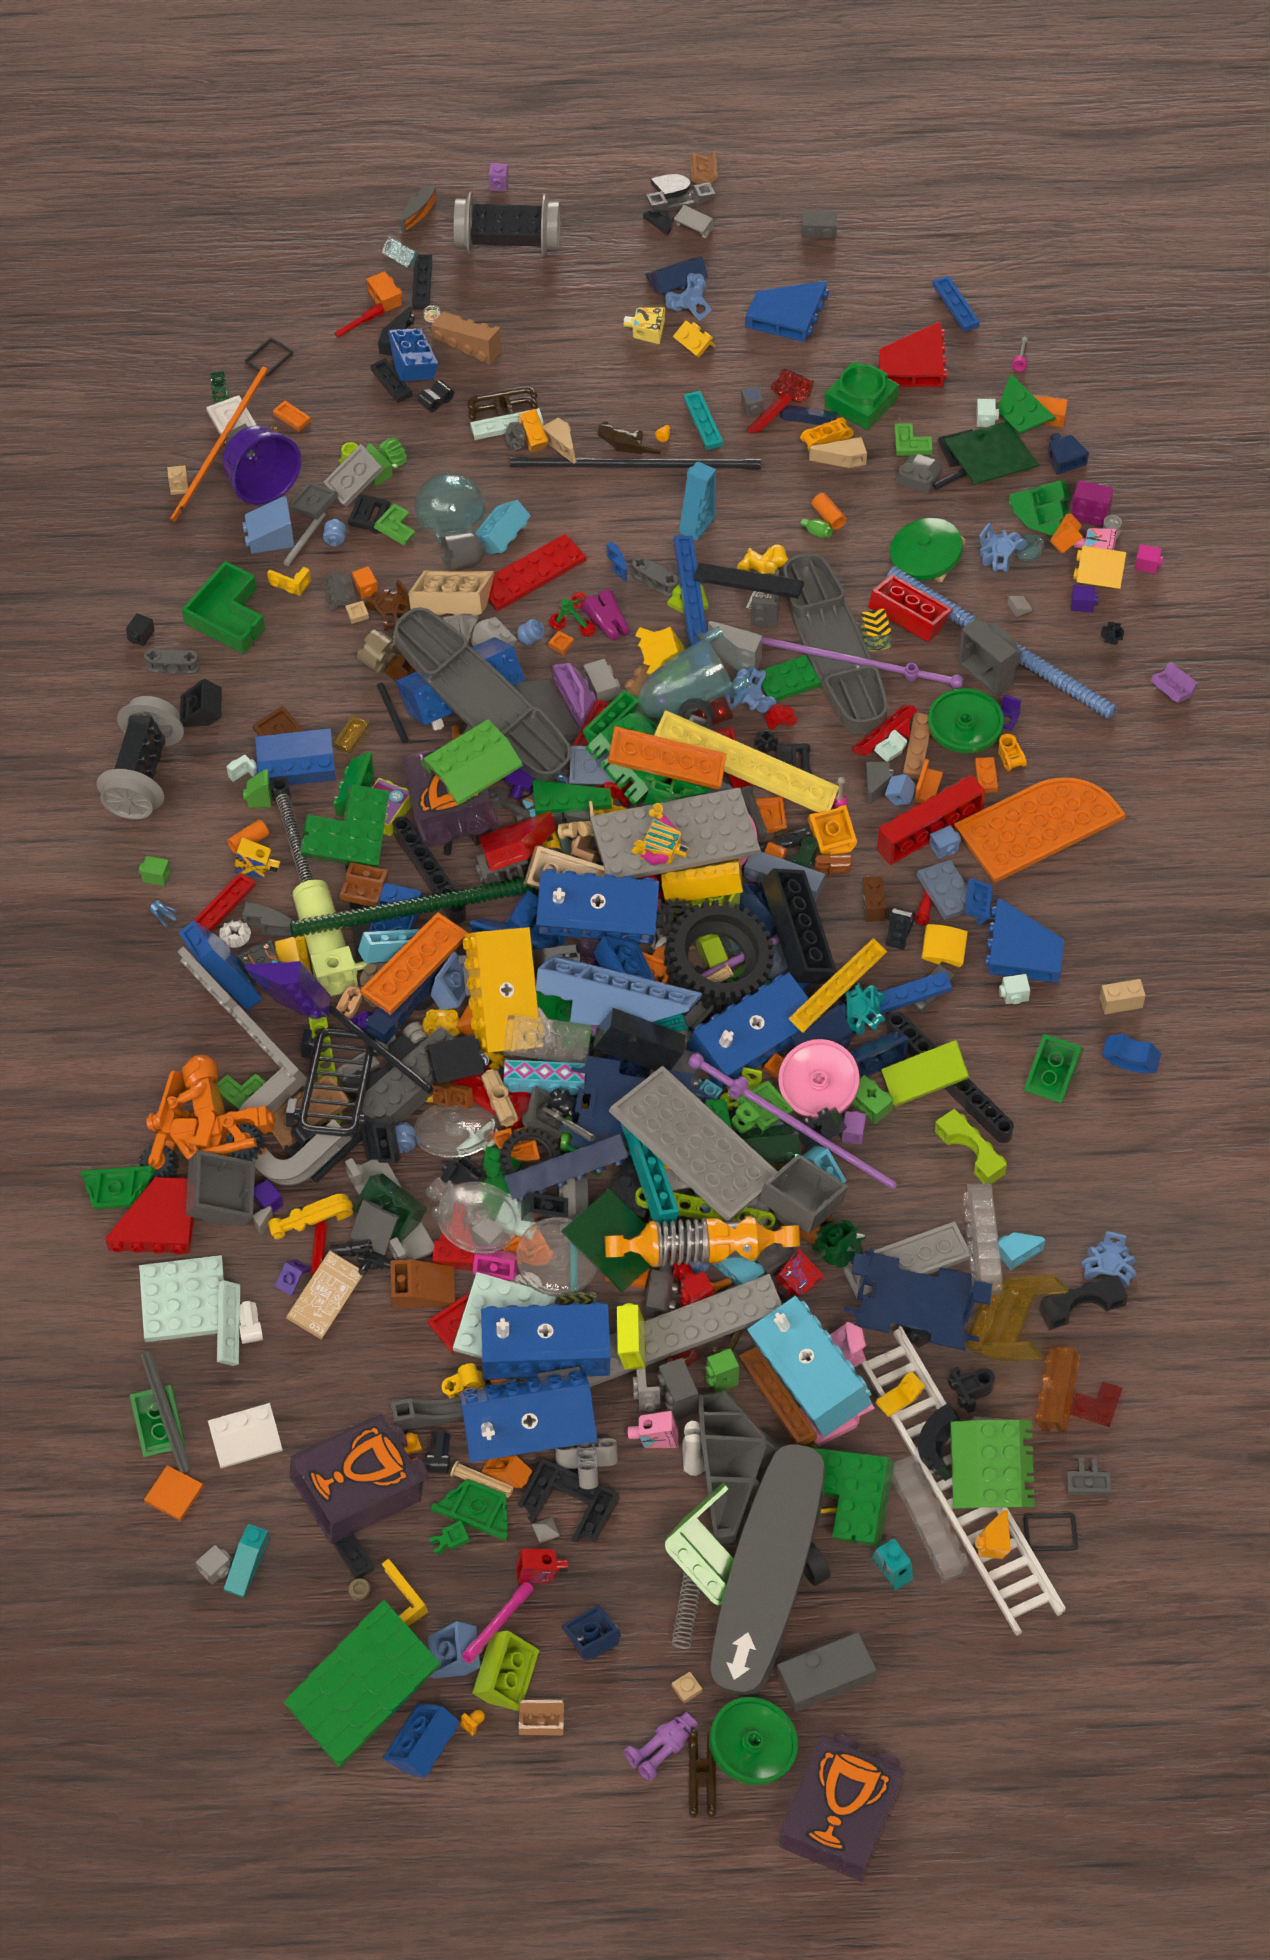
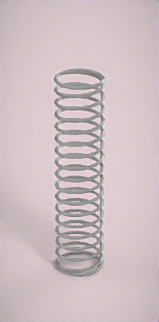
M684 1572L683 1586L680 1591L677 1619L675 1620L676 1624L674 1625L675 1629L673 1630L674 1634L671 1644L677 1648L688 1649L691 1647L690 1642H692L690 1638L693 1637L691 1633L694 1632L692 1628H694L693 1623H695L693 1619L696 1618L694 1614L697 1613L695 1609L698 1608L696 1606L699 1599L697 1595L700 1594L699 1590L701 1589L686 1587L687 1585L698 1586L686 1582L693 1580L688 1578V1575H685ZM684 1590L696 1591L699 1594H691L685 1592ZM683 1595H693V1596H696V1597H698V1598H697V1599H691V1598H687V1597H685V1596H683ZM683 1600H693L697 1603H687ZM683 1604L693 1605L696 1608H688L683 1606ZM681 1609L693 1610L695 1613L684 1612ZM680 1614H690L693 1615L694 1618L684 1617ZM680 1619H690L694 1622H684ZM680 1623L690 1624V1625H692L693 1627H684V1626H681V1625H679V1624H680ZM678 1628H686L692 1632L681 1631ZM677 1633H686L691 1635V1637L681 1636ZM676 1638H686L690 1641L687 1642L684 1640H678ZM679 1641L682 1643L689 1644V1646H681L674 1642Z

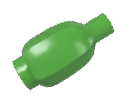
M802 519L801 526L806 527L808 532L816 537L823 539L829 538L832 535L833 528L830 527L828 522L820 519H811L810 521Z

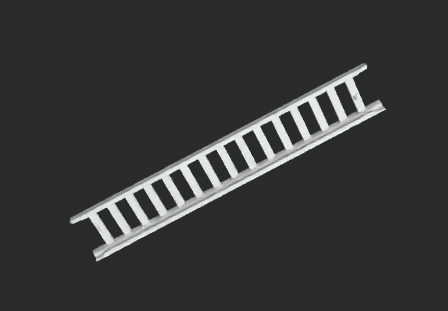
M899 1326V1329L895 1330L893 1335L900 1347L871 1360H865L860 1364L879 1398L885 1395L882 1386L905 1377L911 1371L915 1372L920 1381L926 1386L924 1389L930 1398L891 1416V1419L1014 1634L1017 1636L1022 1633L1015 1617L1047 1602L1050 1603L1057 1616L1062 1615V1612L1066 1609L1008 1508H978L957 1518L952 1510L953 1498L946 1500L942 1493L943 1490L952 1487V1477L947 1481L943 1479L936 1483L932 1476V1469L929 1470L921 1461L918 1447L915 1446L912 1438L920 1435L925 1422L906 1430L901 1421L934 1406L938 1410L946 1402L904 1330ZM906 1355L910 1364L876 1378L872 1369ZM951 1437L948 1439L945 1445L951 1443ZM951 1454L943 1457L946 1466L952 1464ZM1003 1510H1008L1009 1534L1012 1537L1010 1539L1011 1550L1017 1547L1022 1557L988 1572L983 1563L993 1558L978 1557L973 1547L977 1535L984 1529L967 1536L962 1527L991 1513L997 1512L999 1515ZM1028 1565L1033 1575L1001 1590L997 1589L993 1581ZM1036 1584H1039L1044 1592L1010 1609L1004 1599Z

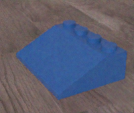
M330 728L255 737L258 773L268 769L270 782L277 776L285 777L289 782V786L336 780Z

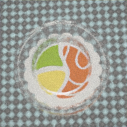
M434 305L427 306L423 311L424 319L428 322H434L441 315L440 308Z

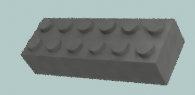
M440 1026L401 1062L432 1086L433 1079L425 1047L428 1044L454 1039L455 1037ZM394 1067L366 1091L362 1114H365V1119H381L385 1116L393 1117L396 1126L424 1104L433 1095V1092L428 1094L399 1069Z

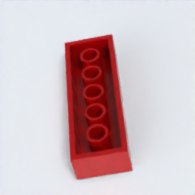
M972 775L960 779L951 787H946L941 793L929 797L922 804H917L908 812L899 814L889 823L882 824L878 829L877 851L890 866L929 844L930 834L948 826L954 829L955 823L983 810L985 789Z

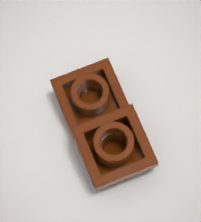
M449 1083L440 1086L432 1084L434 1088V1103L445 1107L453 1104L466 1109L473 1107L472 1088Z

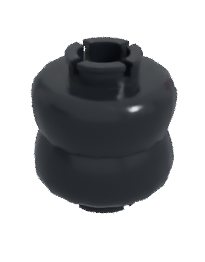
M558 1087L549 1094L548 1105L563 1113L562 1116L565 1115L566 1118L575 1112L574 1107L577 1101L571 1096L567 1088L560 1090Z

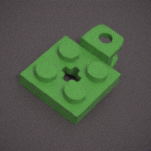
M769 1081L751 1090L789 1115L794 1111ZM741 1096L737 1101L740 1106L736 1110V1115L733 1116L731 1123L740 1133H744L754 1128L756 1124L764 1131L781 1121V1119L747 1097ZM738 1121H743L745 1125H740Z

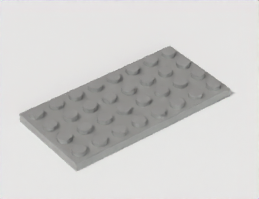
M740 788L659 803L663 807L661 814H665L681 832V844L689 846L687 857L675 855L671 864L651 865L646 860L640 859V853L638 855L632 853V849L635 847L633 843L637 840L644 841L653 820L657 819V817L649 815V810L653 808L654 804L590 816V823L605 873L615 875L616 878L633 876L636 879L760 854V847Z
M663 1066L609 1109V1112L726 1221L733 1219L760 1196L764 1183L777 1173L767 1161Z

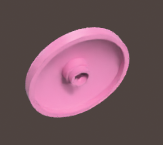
M817 1039L804 1042L788 1053L780 1067L779 1087L781 1094L794 1109V1112L803 1117L811 1115L814 1118L818 1116L817 1112L821 1109L828 1107L830 1110L835 1106L839 1114H841L852 1104L859 1090V1070L853 1056L843 1046L833 1041Z

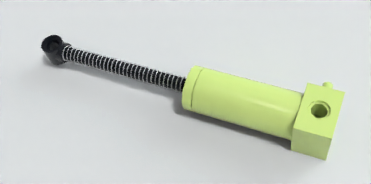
M277 776L271 780L270 789L272 799L278 805L280 816L287 832L286 836L301 883L296 886L292 894L299 919L302 921L303 918L308 920L309 917L314 919L315 916L332 915L336 911L327 883L322 880H314L308 858L299 857L302 838L300 837L301 833L290 801L289 782L285 777ZM341 927L339 930L321 931L319 934L317 932L313 935L309 933L308 936L304 934L311 957L313 975L331 996L344 993L345 989L349 986L358 987L357 971L365 969V966L369 963L364 961L355 963L349 946L345 944Z

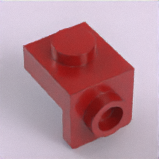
M773 704L764 716L769 730H774L778 724L794 726L797 722L794 711L790 706Z

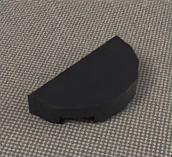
M647 211L643 213V218L664 234L668 235L671 232V217L663 211Z

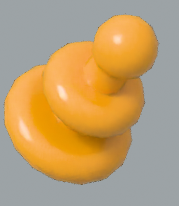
M665 425L655 432V437L659 442L668 441L670 426Z

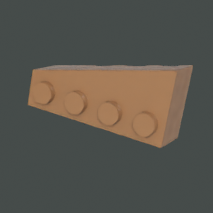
M445 312L431 325L433 338L467 355L473 356L481 362L490 365L502 352L500 327L490 328L486 323L479 325L474 320L468 319L465 321L460 316Z

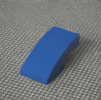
M611 541L606 545L607 557L613 562V571L625 582L627 580L625 558L620 549Z

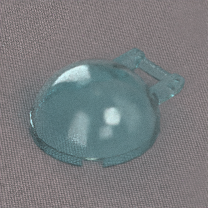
M454 472L441 473L431 477L422 485L415 499L416 519L423 528L425 525L430 529H435L437 542H440L441 536L472 532L471 525H475L479 520L482 521L486 512L485 499L478 485L469 477Z

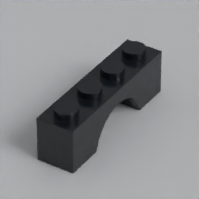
M402 1034L388 1045V1051L401 1061L417 1046ZM388 1061L382 1069L370 1072L366 1091L395 1066ZM357 1070L353 1074L361 1075L362 1071ZM347 1078L343 1081L344 1088H359L360 1079ZM345 1092L351 1099L356 1101L357 1093Z
M1118 1275L1113 1277L1106 1276L1098 1282H1088L1079 1288L1066 1289L1061 1294L1044 1297L1040 1302L1039 1310L1048 1330L1067 1325L1070 1312L1077 1305L1093 1303L1102 1307L1107 1312L1126 1306L1128 1295Z

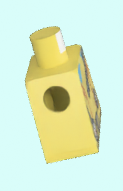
M637 308L635 317L625 316L624 327L633 328L634 338L660 344L665 323V308Z

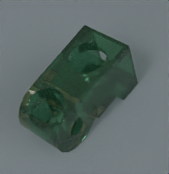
M225 371L210 372L214 403L229 399ZM219 392L225 393L222 397L216 396Z
M812 836L804 837L801 841V849L798 855L792 854L790 862L810 869L817 855V839Z

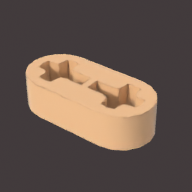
M356 986L346 988L336 1007L340 1012H344L348 1007L349 1012H345L344 1015L349 1019L354 1017L362 1001L360 989Z

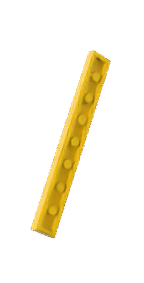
M873 938L792 1014L789 1020L803 1033L877 963L887 951Z

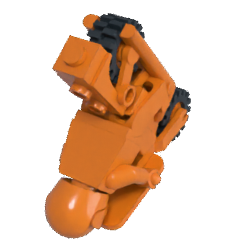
M195 1055L182 1067V1074L176 1070L170 1072L159 1111L156 1114L150 1113L149 1118L146 1119L148 1129L158 1133L154 1145L148 1146L150 1150L144 1149L145 1155H140L143 1161H139V1165L153 1166L156 1169L151 1181L155 1177L173 1178L171 1174L177 1173L174 1168H179V1165L176 1163L179 1162V1159L174 1152L175 1144L188 1161L197 1150L252 1161V1158L257 1160V1156L266 1154V1150L263 1144L265 1142L262 1137L263 1135L255 1127L264 1134L274 1131L275 1115L266 1106L258 1108L248 1107L245 1110L226 1113L219 1088L216 1085L218 1081V1067L215 1060L208 1055ZM192 1100L195 1112L182 1111L183 1104Z

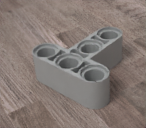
M597 1438L596 1442L555 1448L556 1465L565 1469L578 1468L579 1486L584 1489H593L599 1484L598 1467L612 1466L618 1462L617 1441L613 1438Z

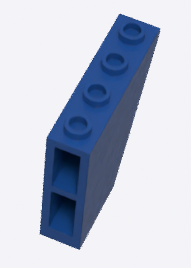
M827 281L757 291L746 314V328L806 342L808 336L812 335L813 324H816L818 321V312H821L823 309V301L828 298L829 289H827Z
M997 899V906L992 907L991 918H995V922L990 923L989 934H993V938L988 939L987 950H991V955H986L985 966L989 967L988 974L1006 977L1026 974L1027 979L1059 983L1064 939L1002 899Z
M194 920L179 932L196 960L247 1011L263 999L224 940Z

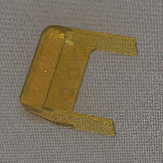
M1056 1275L994 1279L990 1282L992 1284L990 1305L980 1303L968 1335L980 1337L979 1342L966 1341V1346L972 1352L998 1361L1042 1360L1043 1355L1030 1342H1017V1339L1035 1296L1039 1294L1068 1293L1069 1289Z

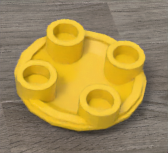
M452 1009L429 1010L423 1020V1032L430 1036L441 1026L457 1038L461 1033L456 1028L460 1020L458 1013Z

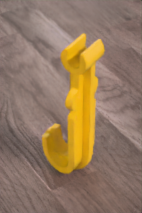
M335 1194L305 1206L302 1211L297 1208L293 1209L290 1217L285 1219L273 1218L268 1221L271 1235L277 1240L283 1238L285 1232L291 1229L299 1232L303 1231L306 1224L311 1226L333 1216H336L338 1221L352 1215L353 1206L347 1195Z

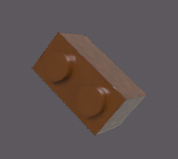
M883 876L863 877L862 891L866 922L885 921L886 901Z

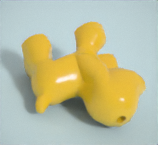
M775 544L771 546L764 555L758 554L749 548L744 559L738 563L737 569L745 571L753 569L762 574H775V570L784 567L789 559L787 558L786 550L781 545Z

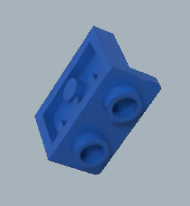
M971 878L967 883L965 914L977 918L976 925L981 926L991 916L992 885Z

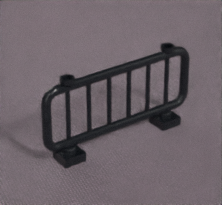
M327 1028L320 1031L315 1039L312 1038V1030L304 1029L301 1042V1057L309 1058L311 1050H313L301 1108L297 1107V1099L289 1098L286 1127L294 1128L295 1121L298 1120V1126L306 1133L339 1137L351 1136L357 1132L359 1126H364L365 1114H362L372 1059L373 1056L378 1057V1052L368 1044L367 1048L323 1043L324 1038L328 1036L361 1039L351 1030ZM322 1047L366 1052L364 1061L320 1057ZM319 1061L363 1065L361 1075L317 1071ZM316 1075L360 1079L358 1089L314 1085ZM313 1089L357 1093L356 1103L311 1099ZM310 1103L355 1107L353 1117L308 1113ZM307 1117L352 1121L349 1128L342 1129L308 1125L306 1120Z

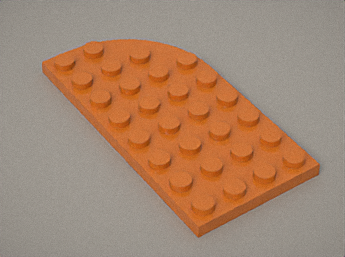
M1053 778L1032 785L955 823L954 829L959 833L963 842L995 884L1124 820L1126 814L1105 790L1093 783L1076 778Z

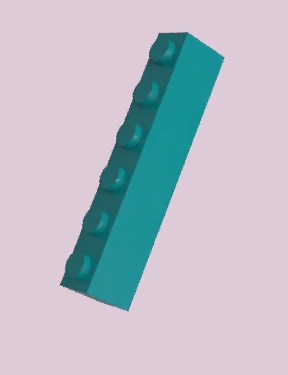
M621 1123L652 1220L658 1221L660 1227L663 1226L664 1221L667 1222V1226L670 1225L672 1220L676 1222L679 1209L663 1161Z

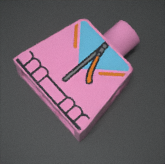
M1089 528L1086 538L1079 540L1073 547L1082 549V546L1114 550L1117 529Z
M672 1411L642 1415L639 1417V1426L628 1427V1438L641 1439L645 1448H679L678 1426Z

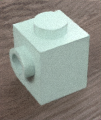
M995 399L977 400V427L995 425V420L999 419V409H996Z
M1026 974L1003 977L1002 985H999L1000 997H1004L1005 1004H1019L1029 1001L1030 987Z

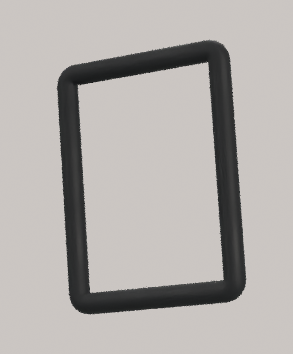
M269 338L244 361L247 365L260 372L261 369L250 363L249 360L272 341L287 350L289 353L271 368L265 376H269L293 354L292 349L274 338Z
M1072 1513L1026 1514L1023 1518L1025 1539L1029 1546L1028 1519L1071 1517L1074 1546L1030 1547L1032 1551L1076 1550L1078 1548L1075 1515Z

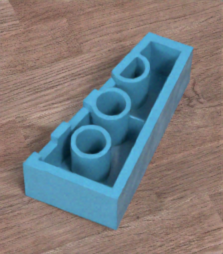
M698 461L687 472V483L679 533L685 536H693V539L696 541L699 540L716 517V469Z

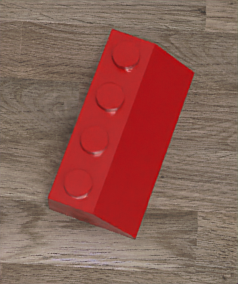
M893 574L872 590L868 608L872 610L885 609L887 619L927 642L939 634L953 610Z

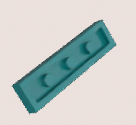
M701 391L684 394L683 400L705 449L710 450L722 447L723 440Z

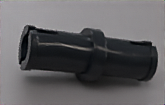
M370 1239L357 1242L350 1240L344 1244L331 1245L330 1251L338 1250L334 1253L340 1257L347 1255L354 1257L356 1254L372 1252L373 1246L364 1247L372 1244Z

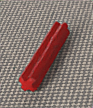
M326 1221L316 1223L311 1265L312 1277L324 1260L327 1233Z

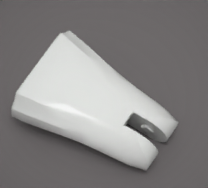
M690 1421L684 1428L685 1437L682 1442L683 1468L689 1475L697 1476L705 1471L700 1424L696 1421Z

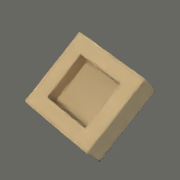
M363 601L345 606L351 624L369 619V614Z
M688 1672L672 1683L673 1689L683 1703L702 1693L701 1686L691 1672Z

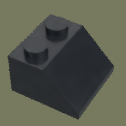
M203 679L181 695L180 722L183 727L210 726L221 718L222 687Z

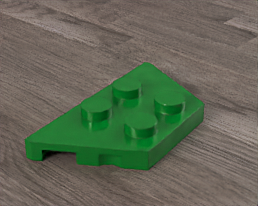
M1012 374L1009 376L997 409L1021 435L1033 428L1041 427V424L1045 422H1052L1057 419Z
M153 1166L86 1170L81 1171L80 1174L85 1181V1188L90 1195L92 1207L95 1210L130 1208L143 1193L156 1169Z
M466 1479L459 1484L457 1489L447 1493L443 1500L431 1506L432 1512L457 1522L461 1520L464 1525L507 1542L508 1540L507 1499L504 1493Z

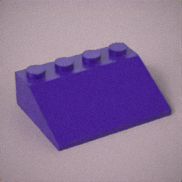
M301 961L245 965V969L276 1003L311 1019L328 1017L331 995Z

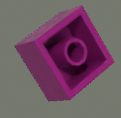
M1078 480L1073 496L1071 514L1078 522L1103 527L1105 517L1110 515L1114 488Z

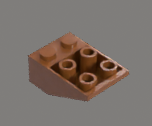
M412 1259L390 1261L393 1309L450 1306L455 1302L454 1267Z

